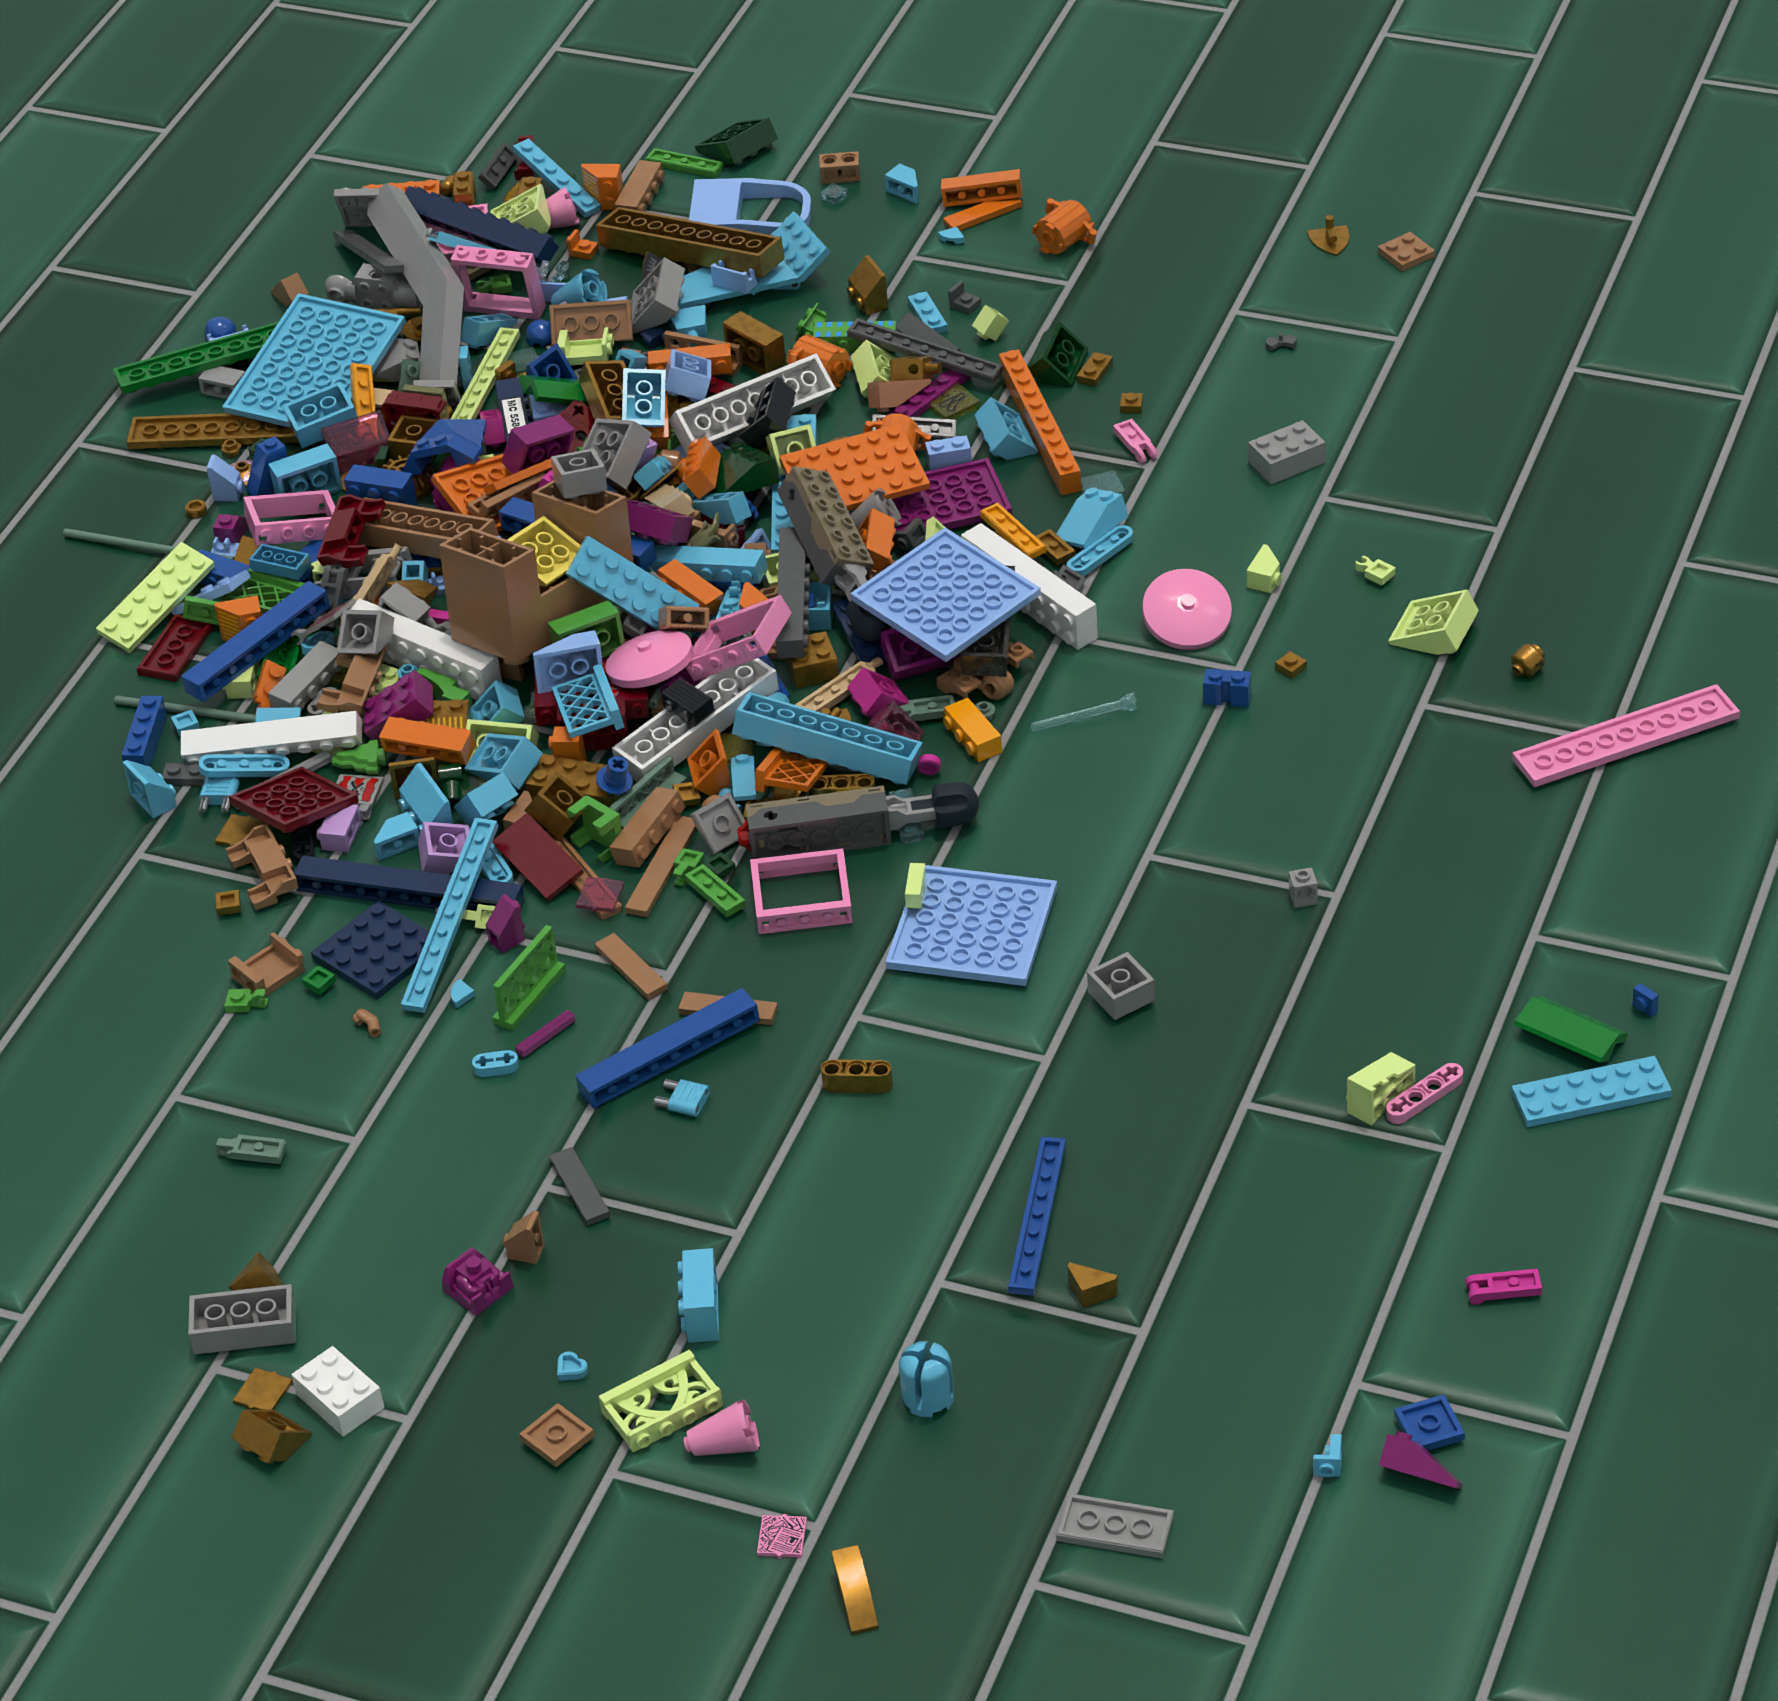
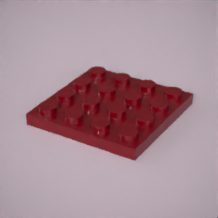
M299 767L229 796L230 805L284 833L293 832L296 828L310 825L315 820L328 817L332 813L359 803L358 794L304 767Z

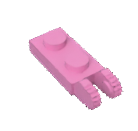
M1133 419L1113 425V432L1130 452L1135 455L1137 461L1140 463L1146 461L1145 454L1142 451L1145 449L1148 456L1152 459L1158 457L1157 450L1151 443V440Z

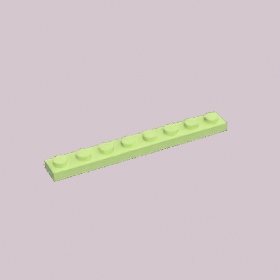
M500 327L451 419L477 418L495 384V369L508 360L520 337L519 329Z

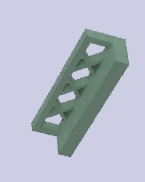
M666 756L630 788L627 794L621 796L609 807L617 813L622 808L620 813L621 829L623 830L656 787L672 789L673 784L687 783V777L675 772L673 758Z

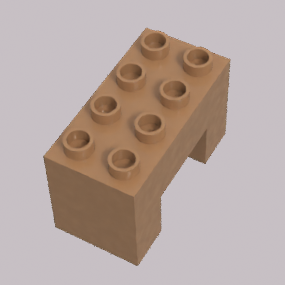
M554 480L532 492L535 521L545 516L580 545L586 536H590L634 563L626 496L605 490L595 495L586 494L576 499H564ZM470 527L439 545L452 640L501 657L506 664H523L530 659V654L542 647L551 645L548 622L607 601L565 574L546 587L540 586L535 549Z

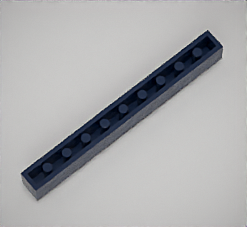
M408 186L405 191L407 198L422 221L499 250L533 253L535 262L545 267L549 265L559 248L551 235L547 233L542 235L531 227L526 229L517 222L512 224L506 218L501 217L498 219L490 212L485 214L476 207L471 209L462 202L457 204L448 197L441 198L437 193H428L421 187L416 189Z
M304 855L294 871L298 884V889L296 890L300 892L375 902L379 900L383 903L436 909L440 906L452 876ZM478 879L466 910L477 911L478 904L496 906L504 894L512 900H516L522 909L525 902L522 884Z

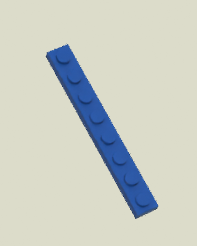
M1041 1137L1008 1285L1010 1294L1035 1295L1066 1149V1139Z

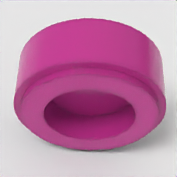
M925 754L919 757L917 768L921 773L934 775L940 771L941 760L937 756Z

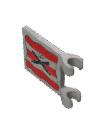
M353 598L324 615H319L312 620L315 623L308 629H296L291 634V637L294 635L299 636L300 640L296 644L298 646L301 645V643L306 641L309 634L338 618L343 613V610H347L356 602Z
M340 774L336 784L358 794L359 803L355 805H359V810L362 812L361 820H370L372 808L384 782V777Z

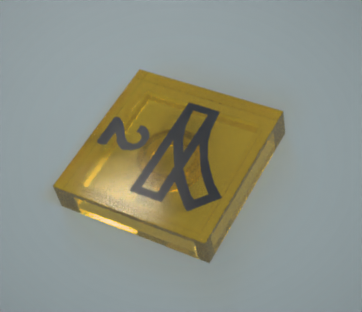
M957 382L929 403V409L940 419L955 420L980 408L981 405L980 400Z

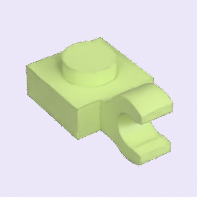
M478 904L477 911L465 910L462 919L476 921L475 928L486 929V923L496 906Z

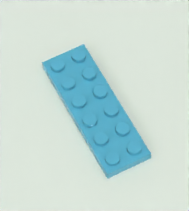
M590 536L585 537L565 573L571 579L602 598L609 600L610 603L656 631H660L658 629V611L664 606H700L697 602Z
M1650 1056L1513 1085L1511 1093L1528 1128L1671 1097L1672 1090L1656 1057Z

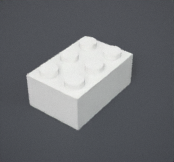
M333 1346L291 1374L296 1395L343 1437L384 1409L380 1387Z

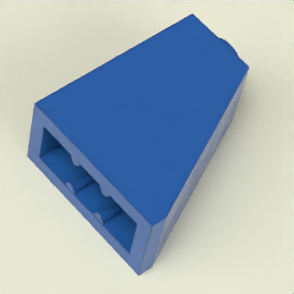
M275 436L256 445L246 492L250 496L274 494L268 464L287 457L285 445Z

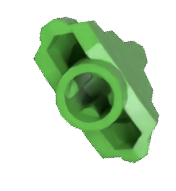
M377 739L370 740L367 744L358 745L354 750L336 753L332 757V766L344 770L354 769L360 773L379 776L380 767L387 766V753L383 748H380V742Z

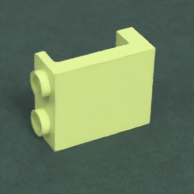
M604 327L602 338L570 341L568 330H560L557 343L570 365H582L584 361H608L609 355H612L614 337L613 334H609V327Z

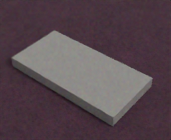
M1068 1493L1056 1533V1541L1163 1559L1174 1520V1510Z

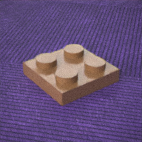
M1412 232L1405 233L1378 246V253L1402 272L1435 257V250Z
M559 1403L519 1433L520 1441L555 1467L559 1466L595 1436L594 1430Z

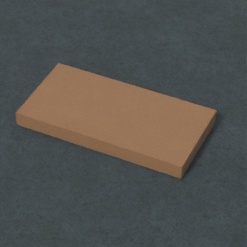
M630 299L549 305L552 346L557 344L560 330H568L569 340L574 341L602 338L604 327H609V334H613L614 342L634 341Z

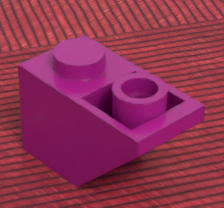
M506 894L501 896L486 923L488 942L501 953L506 952L525 940L523 931L525 926L520 914L522 912L521 906L516 900H512Z

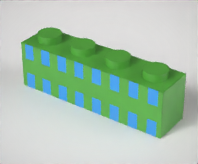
M854 321L814 322V337L846 349L848 353H854L863 343V341L847 336V330ZM867 321L897 331L896 321ZM881 348L886 352H894L888 349Z

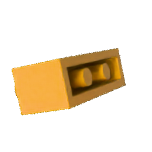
M969 698L944 707L945 717H943V723L946 729L953 732L956 740L965 746L970 756L972 755L978 762L1002 753L1001 735Z

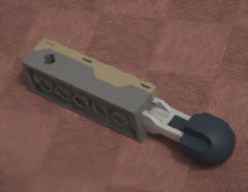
M793 466L777 492L822 584L839 586L845 591L850 602L846 608V613L857 636L869 642L879 641L881 632L892 629V627L853 602L850 597L851 592L867 582L865 577L874 565L862 537L829 472Z
M951 782L935 785L932 788V795L904 799L895 795L886 796L884 786L746 804L747 820L737 829L739 846L752 852L753 859L842 848L843 851L891 845L890 830H898L907 823L936 820V825L939 828H946L971 822L977 815L979 798L973 787L968 784Z

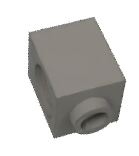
M1312 868L1288 871L1289 894L1294 908L1318 904L1317 881Z

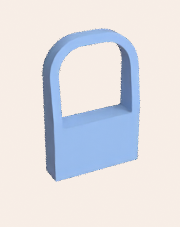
M755 178L694 180L689 220L771 235L782 223L740 220L742 200L749 198H793L803 204L800 217L808 226L810 224L811 198L807 190L798 184Z

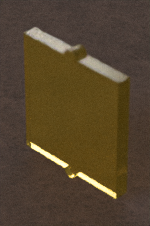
M720 733L727 763L731 764V758L740 754L752 756L753 740H744L732 733Z

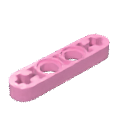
M1448 1063L1389 1101L1386 1105V1119L1393 1124L1406 1122L1460 1086L1463 1082V1068L1456 1063ZM1438 1085L1440 1088L1437 1090H1430L1428 1086ZM1412 1097H1419L1422 1100L1419 1102H1412L1409 1099Z

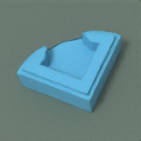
M957 227L938 232V238L943 242L947 240L953 241L954 244L965 243L964 236Z
M460 979L451 988V999L456 1008L475 997V991Z

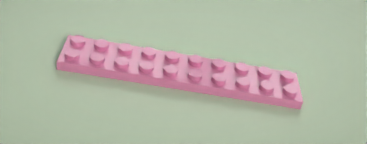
M1716 684L1513 752L1512 760L1533 787H1537L1740 718V710Z

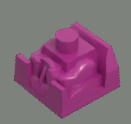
M473 1247L448 1264L442 1277L443 1291L475 1316L514 1288L510 1273L508 1271L505 1273L500 1271Z

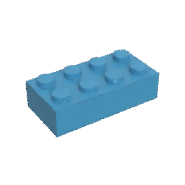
M261 544L249 559L250 568L253 571L299 580L311 565L308 553Z

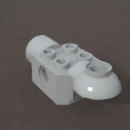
M363 263L353 281L344 276L332 275L325 282L328 300L341 303L354 302L357 306L369 309L423 307L403 272L385 274L372 264Z

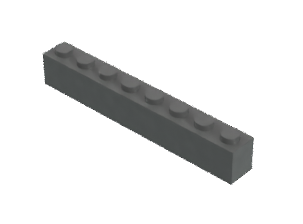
M794 527L780 528L777 596H782L792 613L776 638L778 658L805 657V648H809L808 634L805 633H809V620L806 619H810V593L806 590H810V577L807 576H811L810 563L807 562L811 561Z

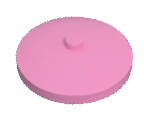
M1194 569L1172 570L1157 577L1147 588L1142 604L1143 620L1150 633L1160 642L1181 650L1200 649L1215 643L1227 630L1232 612L1230 597L1223 585L1209 574Z
M675 630L649 632L619 646L607 659L605 669L609 680L614 685L624 688L646 687L669 679L680 672L691 661L694 649L690 638L683 632Z

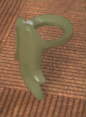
M718 512L714 515L713 523L710 527L704 520L703 527L691 537L686 546L709 547L715 541H722L718 535H715L719 529Z

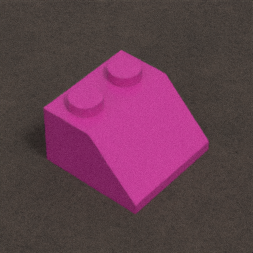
M862 667L847 687L852 694L851 698L861 706V712L869 718L875 717L880 720L893 716L894 706L908 704V699L894 680Z

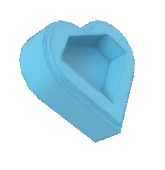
M568 1351L559 1356L557 1368L558 1381L579 1380L588 1375L587 1362L583 1359H578L575 1353Z

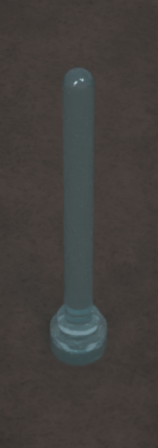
M1133 692L1124 694V697H1120V700L1031 723L1030 727L1033 731L1119 709L1127 710L1128 712L1137 710L1136 697Z

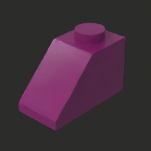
M219 514L212 528L214 537H218L219 542H224L226 538H229L230 543H240L248 525L244 517Z

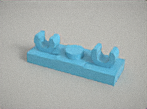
M731 581L732 586H729L725 593L716 619L740 610L739 601L743 590L741 589L740 581Z

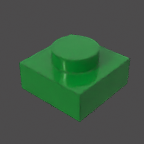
M316 966L302 978L303 986L319 995L336 982L335 974L320 966Z

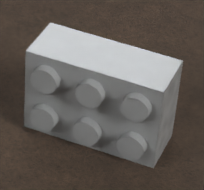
M1302 420L1249 441L1248 462L1270 484H1274L1326 463V442Z

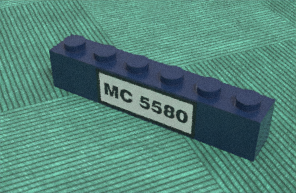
M519 377L495 381L506 444L511 429L532 423L527 394H523Z

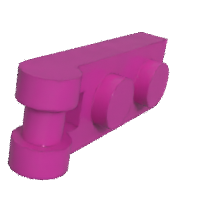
M1538 1269L1475 1274L1465 1279L1466 1287L1470 1290L1468 1292L1469 1301L1474 1305L1481 1304L1484 1300L1542 1295V1285Z

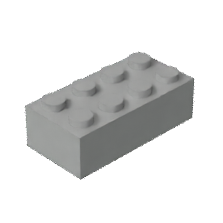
M292 1284L189 1296L188 1335L193 1354L296 1343V1300Z

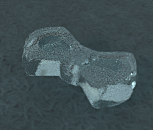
M561 261L556 266V275L550 279V282L559 283L563 278H568L565 273L570 264L567 261Z

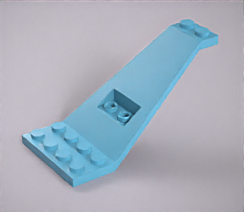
M794 211L771 234L782 238L785 259L767 273L766 276L756 277L758 284L747 294L755 295L760 291L804 282L831 253ZM703 267L683 276L685 281L681 286L680 291L682 295L677 306H679V309L746 294L713 285L711 268Z

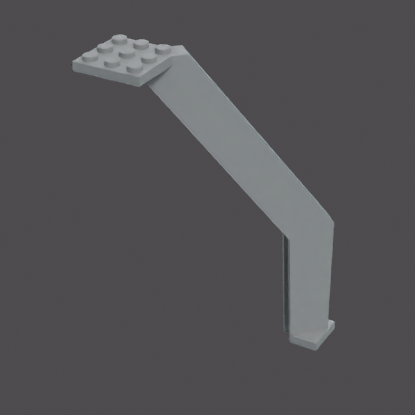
M387 183L380 188L334 189V198L345 227H375L393 258L404 265L403 274L423 305L421 366L419 380H413V385L444 388L447 405L457 407L461 400L457 388V374L464 296L462 282L437 243L428 240L432 235L403 190Z

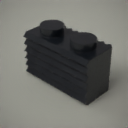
M679 678L675 683H672V685H669L668 688L662 691L664 708L670 713L674 712L683 722H689L694 727L715 711L713 698L682 678Z

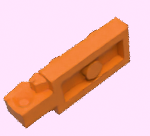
M266 660L262 665L253 696L254 702L258 703L257 708H270L268 693L284 678L286 672L285 667L270 660Z

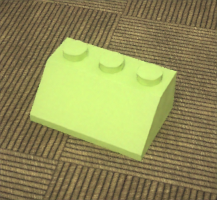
M865 340L850 357L857 376L856 380L861 389L860 392L868 399L867 383L890 381L889 360L896 357L870 341Z

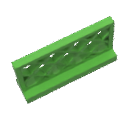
M250 568L247 571L251 577L232 592L221 597L223 601L258 595L261 613L265 614L305 583L253 571Z
M546 925L493 985L498 1010L492 1017L494 1024L514 1031L566 971L565 964L558 961L553 928Z

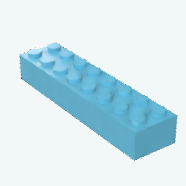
M748 692L737 708L732 734L744 740H755L765 746H775L782 748L785 752H796L809 759L816 758L830 765H840L847 767L850 771H861L872 775L874 778H884L891 780L895 784L907 785L918 765L923 743L752 692Z

